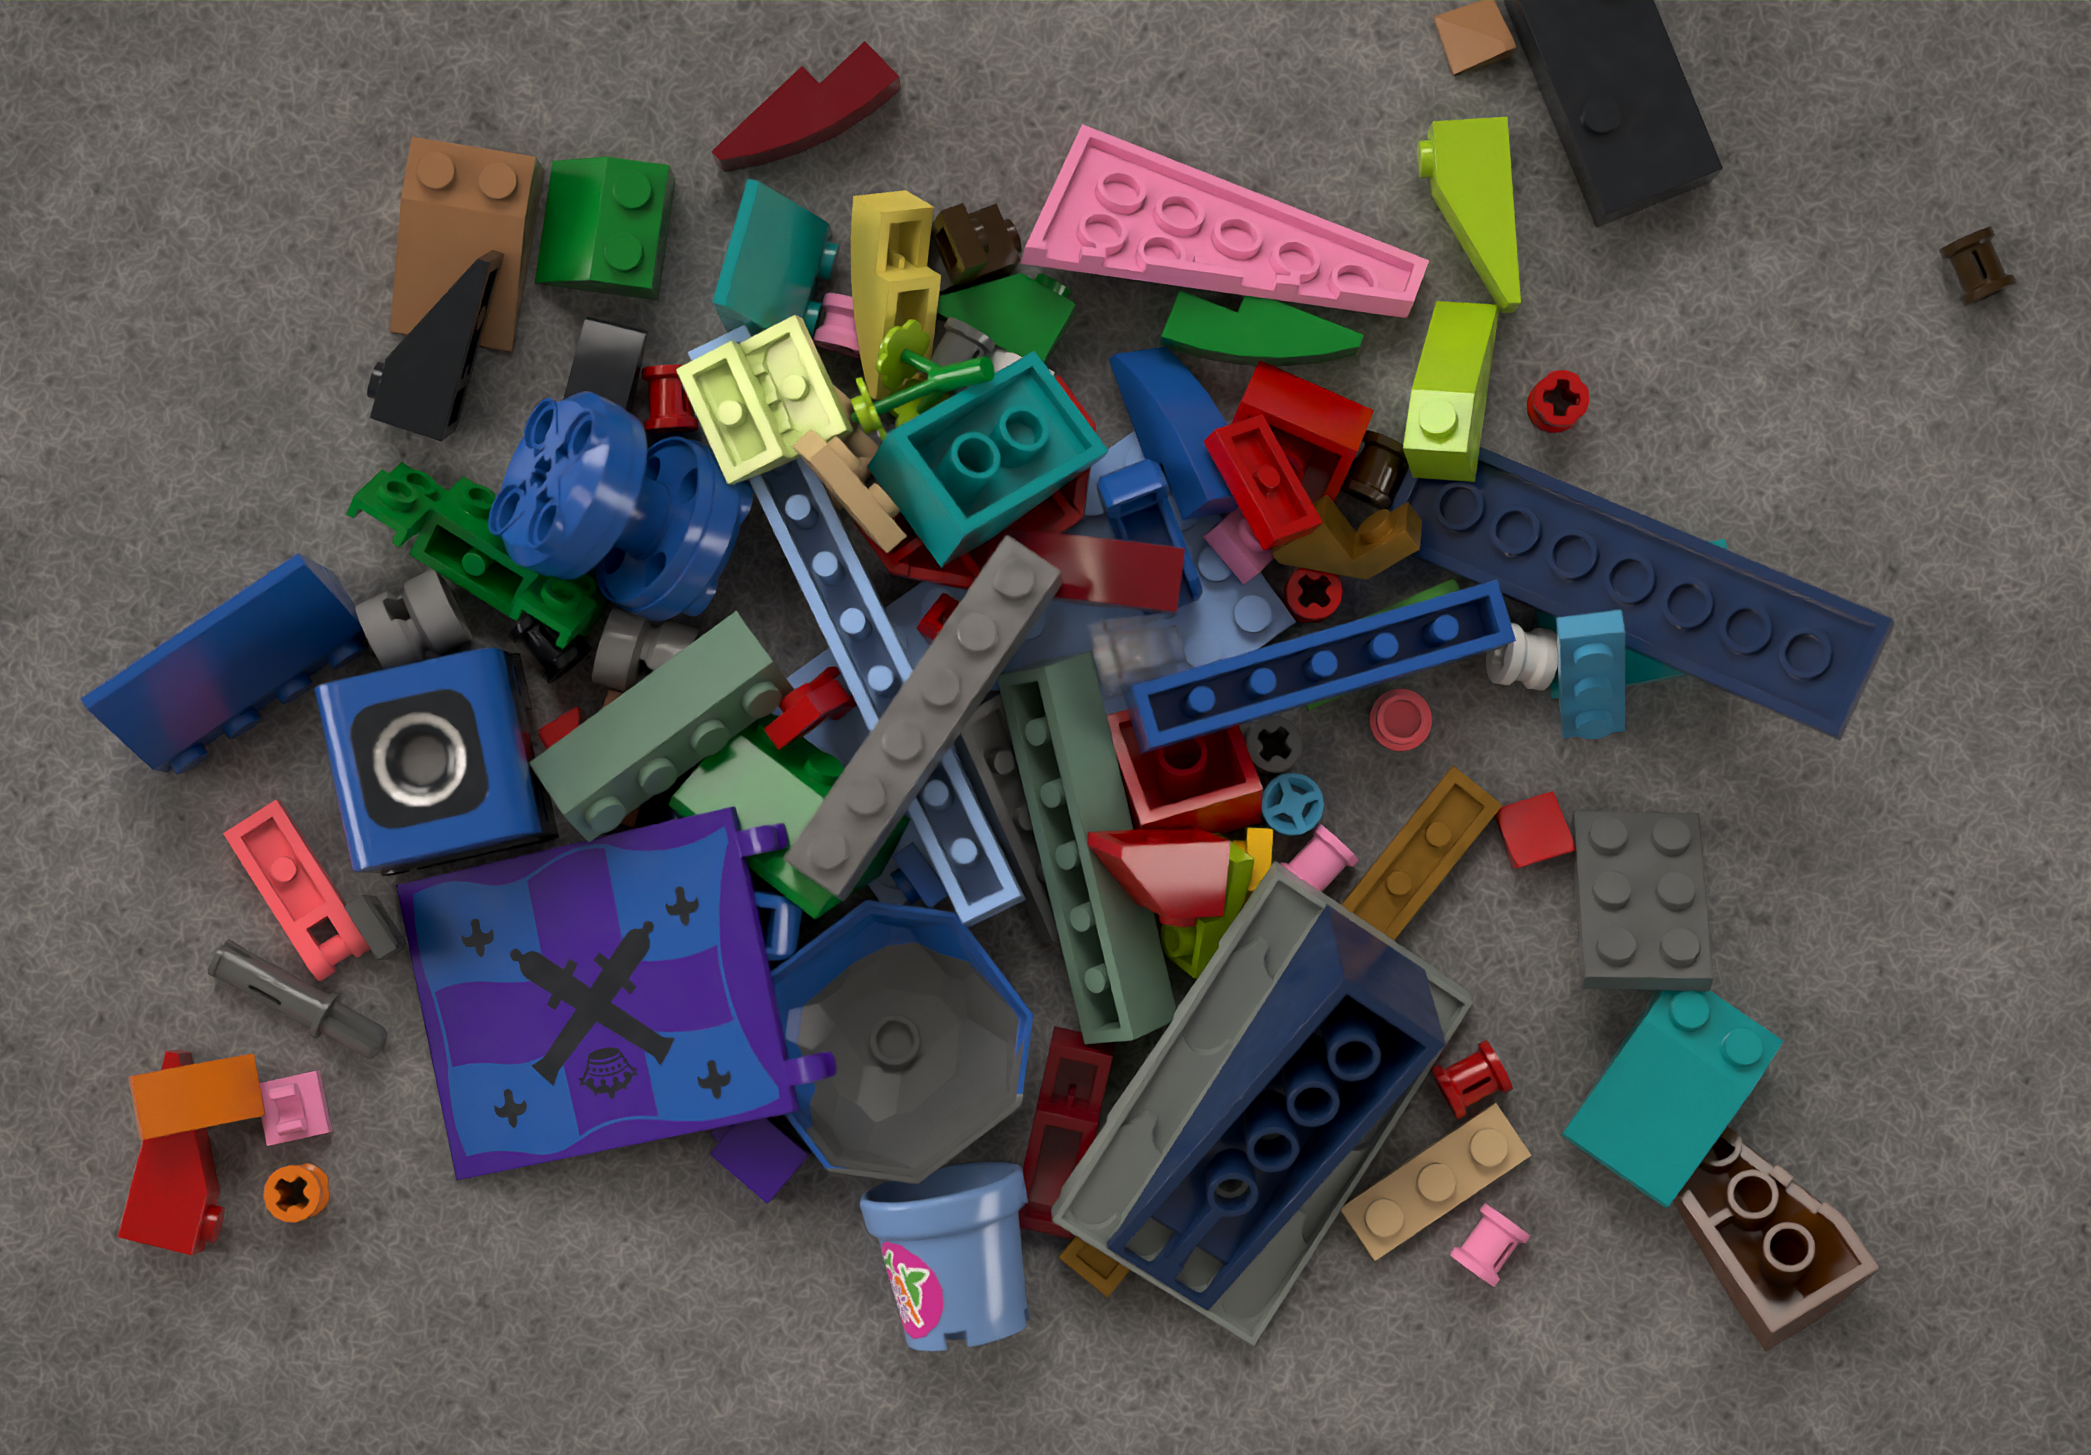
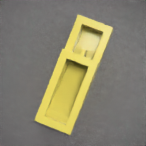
M906 190L853 196L851 284L854 320L866 386L870 397L874 400H882L893 391L883 386L882 374L876 370L880 344L890 329L895 326L903 328L904 324L910 319L920 322L921 330L927 332L930 338L928 349L923 357L929 360L932 358L941 275L927 267L934 206ZM917 373L913 378H911L917 379L921 382L926 381ZM905 378L903 383L897 389H902L905 382L909 379Z

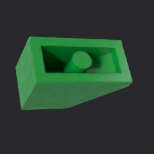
M1019 273L939 296L936 319L945 322L948 317L958 319L991 338L996 343L995 346L1021 357L1035 351L1043 363L1047 365L1076 313V303L1068 299L1071 292L1070 289L1057 280L1042 273H1038L1035 280Z

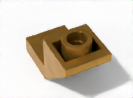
M1326 495L1312 503L1323 523L1310 535L1273 547L1272 555L1280 564L1368 580L1420 549L1422 519L1410 503L1406 502L1391 512L1388 509L1375 512L1355 532L1331 498Z

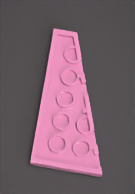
M1082 124L1025 246L1020 264L1407 318L1429 260Z

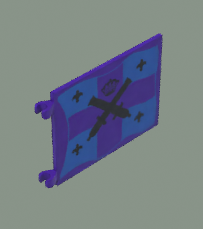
M736 806L595 838L590 843L586 840L396 885L456 1181L799 1111L794 1085L834 1077L837 1074L835 1058L830 1051L793 1059L788 1057L747 857L787 848L789 846V839L785 824H766L741 830Z

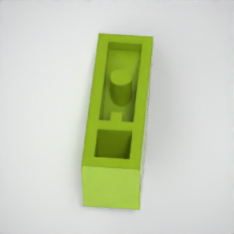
M1508 117L1433 121L1427 132V140H1420L1417 143L1419 177L1430 178L1433 199L1493 300L1498 304L1501 313L1515 312L1521 304Z
M1436 301L1411 389L1403 450L1413 478L1475 482L1499 314L1498 304Z

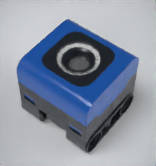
M499 648L478 649L333 681L315 687L353 872L381 873L382 877L410 872V869L417 868V870L559 838L551 796L530 765V762L535 759L526 711L531 710L532 707L520 653H510Z

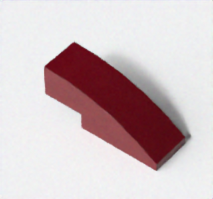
M866 41L854 50L821 83H818L801 66L711 151L714 160L724 172L761 166L800 154L840 135L874 113L901 90L900 77Z
M1004 529L991 538L988 561L1007 535L1061 571L1063 584L1051 601L1103 608L1116 607L1174 615L1177 612L1185 548Z
M1054 1026L1022 1169L1028 1203H1025L1024 1207L1018 1211L1020 1228L1072 1239L1073 1234L1052 1221L1051 1208L1060 1197L1063 1185L1095 1140L1115 1042L1085 1044L1082 1032Z

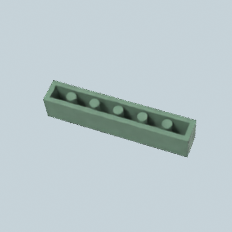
M1091 651L1043 659L1001 673L997 681L1085 1044L1135 1040L1171 1023L1173 1014L1176 1011V1005L1153 911L1135 904L1087 845L1088 832L1134 830Z

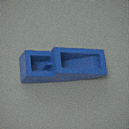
M1165 346L1117 353L1111 356L1109 362L1145 459L1149 458L1157 462L1161 470H1165L1182 519L1188 520L1228 513L1239 508L1203 442L1215 429L1227 426L1228 424L1207 391L1188 368Z

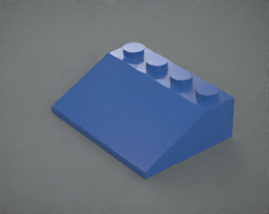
M297 553L80 698V700L94 717L152 770L166 773L173 768L175 773L179 775L206 759L209 753L205 746L224 733L231 740L257 725L261 721L257 711L278 698L281 704H286L304 694L314 685L309 676L330 663L334 669H339L355 660L366 650L362 641L367 637L358 619L356 605L333 571Z

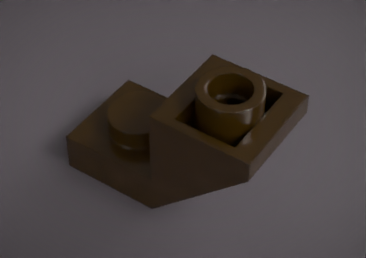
M964 203L940 211L932 222L931 235L953 286L991 282L1005 278L1011 274L1021 261L1018 254H1021L1022 246L1017 229L1010 219L1003 220L997 203L969 214Z

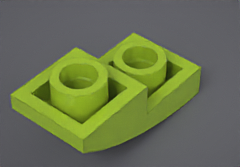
M1219 832L1212 833V834H1214V835H1217V836H1219V837H1221V838H1224V839L1228 840L1226 837H1224L1223 835H1221ZM1232 842L1230 843L1224 916L1199 917L1197 925L1193 927H1176L1163 924L1161 928L1163 954L1194 979H1198L1218 950L1219 941L1241 911L1250 883L1255 859Z

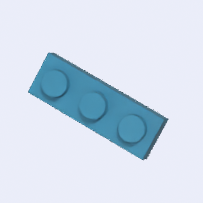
M1622 610L1556 618L1559 716L1562 737L1599 739L1613 732L1625 731V628Z

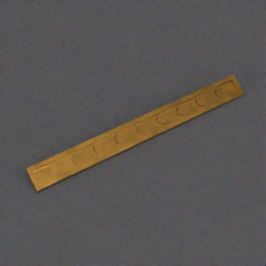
M1454 765L1451 766L1340 905L1392 940H1395L1502 807V804ZM1076 1235L1058 1256L1059 1259L1107 1298L1130 1271L1129 1268Z

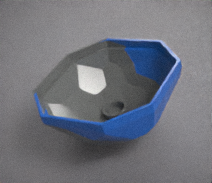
M865 900L771 972L789 1059L826 1051L832 1052L835 1058L837 1074L834 1077L794 1085L799 1111L785 1114L828 1172L919 1184L1021 1106L1033 1014L967 926L962 923L956 912Z

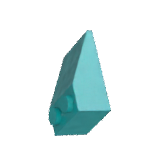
M747 179L712 303L727 333L745 324L752 336H755L796 315L803 318L813 340L823 309L822 303L814 301L820 278L831 280L840 244L831 242L832 230L830 223L765 184L752 179Z
M1033 351L995 372L992 381L972 385L890 431L867 467L942 568L996 536L1104 458L1109 450L1037 353Z
M1656 990L1560 1136L1666 1209L1748 1098L1784 1041L1712 991Z

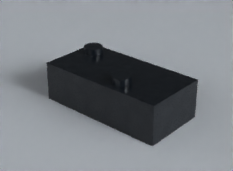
M1503 0L1596 228L1709 184L1721 172L1723 167L1654 0Z

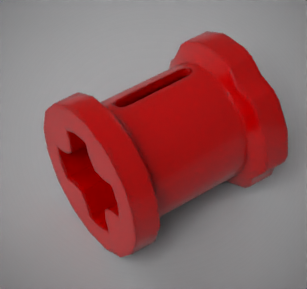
M682 364L656 365L641 369V379L648 382L649 419L644 421L646 433H685L699 430V420L693 417V406L676 370L683 366Z
M1567 370L1550 372L1546 378L1540 380L1529 392L1526 407L1532 424L1541 431L1548 433H1562L1572 428L1587 411L1590 402L1589 389L1581 382L1576 373ZM1555 388L1562 389L1561 395L1563 400L1572 402V406H1569L1560 416L1554 415L1553 404L1543 402V398H1547Z
M1300 567L1294 571L1284 586V606L1292 617L1300 623H1321L1329 618L1341 603L1343 593L1341 581L1337 574ZM1303 580L1310 586L1318 580L1322 582L1327 588L1321 596L1326 606L1321 608L1316 603L1310 604L1307 608L1302 606L1298 599L1303 590L1298 582Z
M1487 1040L1477 1044V1052L1444 1069L1437 1065L1430 1069L1442 1096L1457 1119L1466 1115V1107L1500 1090L1506 1094L1513 1090L1511 1081L1501 1061Z

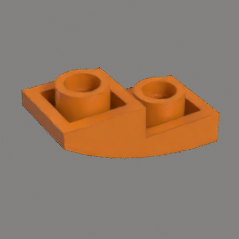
M254 1053L129 1077L140 1140L265 1116Z

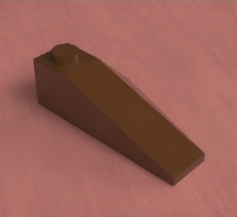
M1727 1126L1675 1197L1673 1203L1728 1297L1765 1352L1822 1318L1878 1272L1880 1267L1843 1214L1826 1201L1821 1203L1793 1181L1794 1177L1778 1164L1774 1167L1743 1143L1742 1137Z

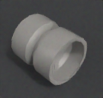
M433 569L404 582L403 592L399 596L386 591L355 606L363 631L384 670L425 661V653L428 650L441 655L472 640L467 622L444 577Z
M615 605L607 619L600 639L593 667L592 682L626 692L700 638L701 630L669 620L663 622L659 627L653 626L652 621Z

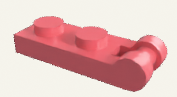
M274 800L223 833L304 963L318 981L321 982L337 971L335 965L351 954L358 958L371 950L345 910L344 906L347 905L281 800ZM329 918L338 934L320 944L311 929Z

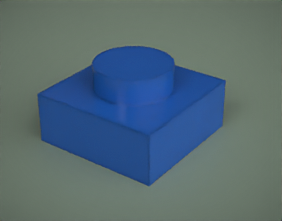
M914 842L892 856L899 868L889 875L911 905L922 898L930 909L949 895L943 882Z

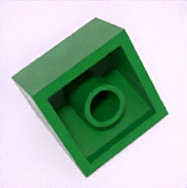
M607 156L552 161L535 284L658 301L676 182L670 165Z

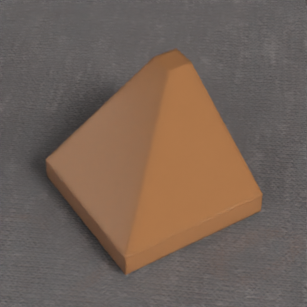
M1481 0L1434 16L1433 18L1453 76L1512 57L1516 49L1514 39L1494 0Z

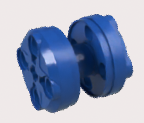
M580 392L560 402L552 398H545L534 408L527 420L523 438L506 471L501 491L492 504L488 526L489 531L493 535L503 539L509 557L516 564L541 575L554 576L563 580H571L582 576L595 566L599 588L607 599L615 602L620 608L649 621L660 622L680 613L690 617L698 616L708 607L715 595L718 578L727 565L736 544L740 525L750 510L753 489L746 480L732 485L727 484L712 448L698 441L686 440L676 436L668 437L647 449L645 432L638 418L626 412L622 406L597 394Z

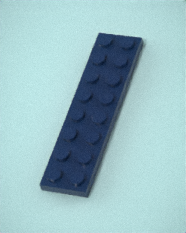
M1480 447L1475 482L1413 478L1409 468L1389 510L1391 512L1409 502L1422 519L1420 549L1410 556L1477 585L1498 580L1503 596L1554 618L1622 610L1626 649L1841 741L1895 625L1892 618L1483 447Z

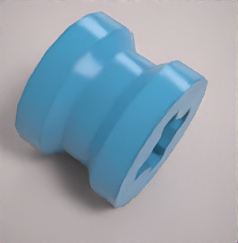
M1294 772L1281 774L1271 780L1263 789L1261 819L1267 828L1273 829V832L1278 835L1291 837L1304 834L1315 827L1322 816L1324 807L1322 792L1316 782L1306 775Z

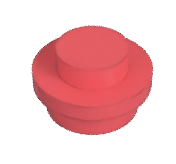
M1393 689L1382 694L1374 702L1369 714V727L1372 735L1379 744L1393 751H1408L1419 746L1429 735L1432 726V713L1429 705L1422 696L1408 689Z

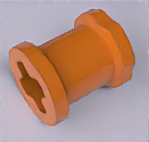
M312 1163L293 1164L277 1169L269 1176L264 1186L263 1198L266 1208L275 1218L283 1222L295 1223L317 1215L326 1207L330 1199L328 1176L320 1167ZM304 1179L308 1184L303 1193L309 1199V1202L304 1201L292 1206L287 1201L292 1191L286 1185V1182L291 1183Z

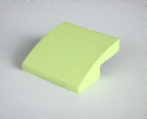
M794 315L741 343L731 340L676 369L729 485L750 479L800 458L798 453L792 448V445L810 429L827 443L835 436L841 439L854 432L803 318Z

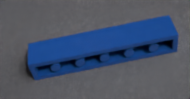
M1494 580L1133 685L1123 693L1140 752L1143 754L1501 649L1515 642L1516 639L1498 580Z

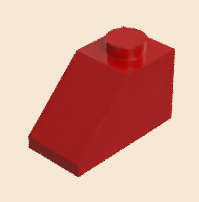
M1197 827L1088 832L1087 845L1135 904L1160 915L1159 922L1176 927H1193L1197 925L1199 917L1224 916L1231 841Z

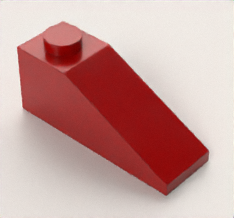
M180 1049L165 1051L161 1070L192 1065L191 1052ZM207 1127L142 1140L118 1233L119 1238L191 1256L203 1252L206 1242L212 1244L216 1242L223 1224L225 1208L216 1205L220 1187Z

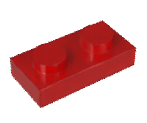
M1263 414L1215 429L1203 441L1263 551L1310 535L1323 523Z

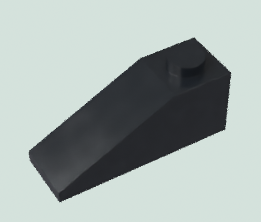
M492 250L479 257L388 355L385 362L379 361L375 365L367 389V397L375 399L370 415L371 419L438 441H443L456 431L504 253Z

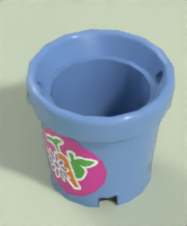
M983 1161L940 1167L919 1184L890 1180L873 1187L861 1196L860 1207L868 1233L879 1238L908 1347L920 1351L947 1350L945 1339H966L968 1347L982 1345L1020 1332L1027 1327L1026 1320L1031 1321L1025 1290L1018 1211L1024 1207L1025 1203H1028L1023 1170L1020 1165L1005 1161Z

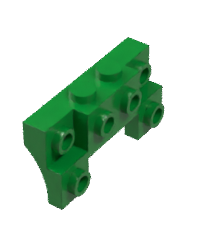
M401 462L390 473L382 469L353 496L346 515L353 519L362 511L371 515L396 531L392 543L399 548L411 537L418 534L409 553L410 556L515 621L525 612L560 633L555 645L562 649L578 634L585 637L599 622L610 601L603 595L598 583L587 573L571 580H563L554 576L541 575L516 564L509 557L503 539L489 531V513L497 495L491 489L475 484L464 476L447 490L435 483L428 474L415 470Z

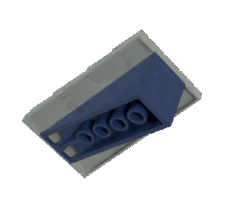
M1276 861L1269 868L1219 941L1218 950L1174 1012L1171 1024L1108 1114L1107 1123L1063 1185L1060 1197L1051 1208L1053 1222L1252 1346L1256 1344L1473 1003L1469 990L1451 978L1444 976L1442 972L1403 946L1398 945L1390 937L1354 913L1347 911L1345 907L1303 879L1301 880L1297 875Z

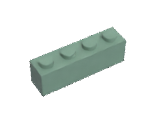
M735 611L529 763L562 814L590 843L600 834L617 827L626 815L649 798L670 788L679 776L705 757L719 752L727 744L728 740L758 718L772 713L779 706L781 700L795 689L745 621Z

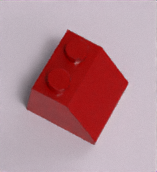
M1259 360L1231 424L1263 414L1311 502L1314 503L1326 495L1334 502L1358 452L1374 410Z
M1128 709L1107 715L1134 830L1197 827L1209 833L1219 832L1223 834L1261 823L1263 788L1239 725L1141 754Z

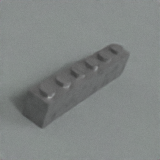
M1006 535L783 858L789 865L843 902L846 900L1063 584L1060 570Z

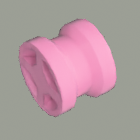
M825 293L822 307L826 312L824 324L815 329L813 343L826 350L860 359L854 320L853 297L836 293Z

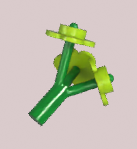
M910 319L904 324L903 328L895 326L890 329L878 350L876 370L882 374L883 386L893 391L886 398L873 403L862 377L857 378L856 381L862 395L850 399L855 410L852 414V420L855 423H861L865 435L878 430L883 442L887 434L879 415L889 411L893 416L897 417L895 421V427L897 428L949 399L947 391L992 381L994 378L992 361L989 357L983 356L941 366L923 357L929 346V335L921 330L920 322ZM917 370L928 374V380L923 382L911 378L916 375ZM905 378L909 379L905 382L902 389H897L903 383Z

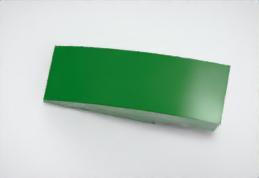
M1179 290L1161 335L1159 346H1165L1168 349L1197 358L1224 363L1257 366L1259 360L1272 366L1281 367L1316 364L1355 356L1364 335L1273 299L1245 295L1239 311L1235 312Z

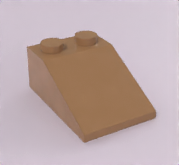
M411 137L400 202L390 322L391 333L408 335L479 257L495 250L504 253V258L479 347L514 352L545 172L535 156Z

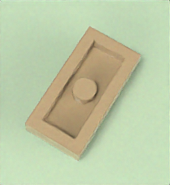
M810 429L792 445V448L866 535L885 552L888 553L906 537L904 532L893 521V518L900 512L899 508L876 483L866 489L853 473L861 466V463L838 437L835 436L827 443Z

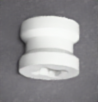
M1511 623L1516 641L1501 649L1487 652L1486 670L1488 677L1494 684L1510 685L1514 681H1521L1527 689L1544 691L1551 684L1558 667L1557 635L1553 630L1545 628H1535L1531 632H1524L1518 624Z

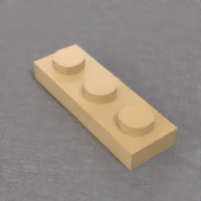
M1493 1102L1345 1202L1340 1211L1372 1259L1376 1261L1532 1155L1497 1103Z

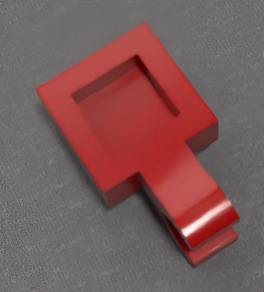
M830 666L811 682L799 686L781 700L778 707L783 714L764 728L778 749L811 733L827 720L841 719L857 706L853 695L849 696L838 680L835 679L841 674L837 667Z

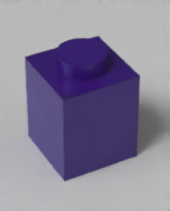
M772 1117L717 1127L711 1133V1136L719 1143L710 1155L767 1204L812 1153Z

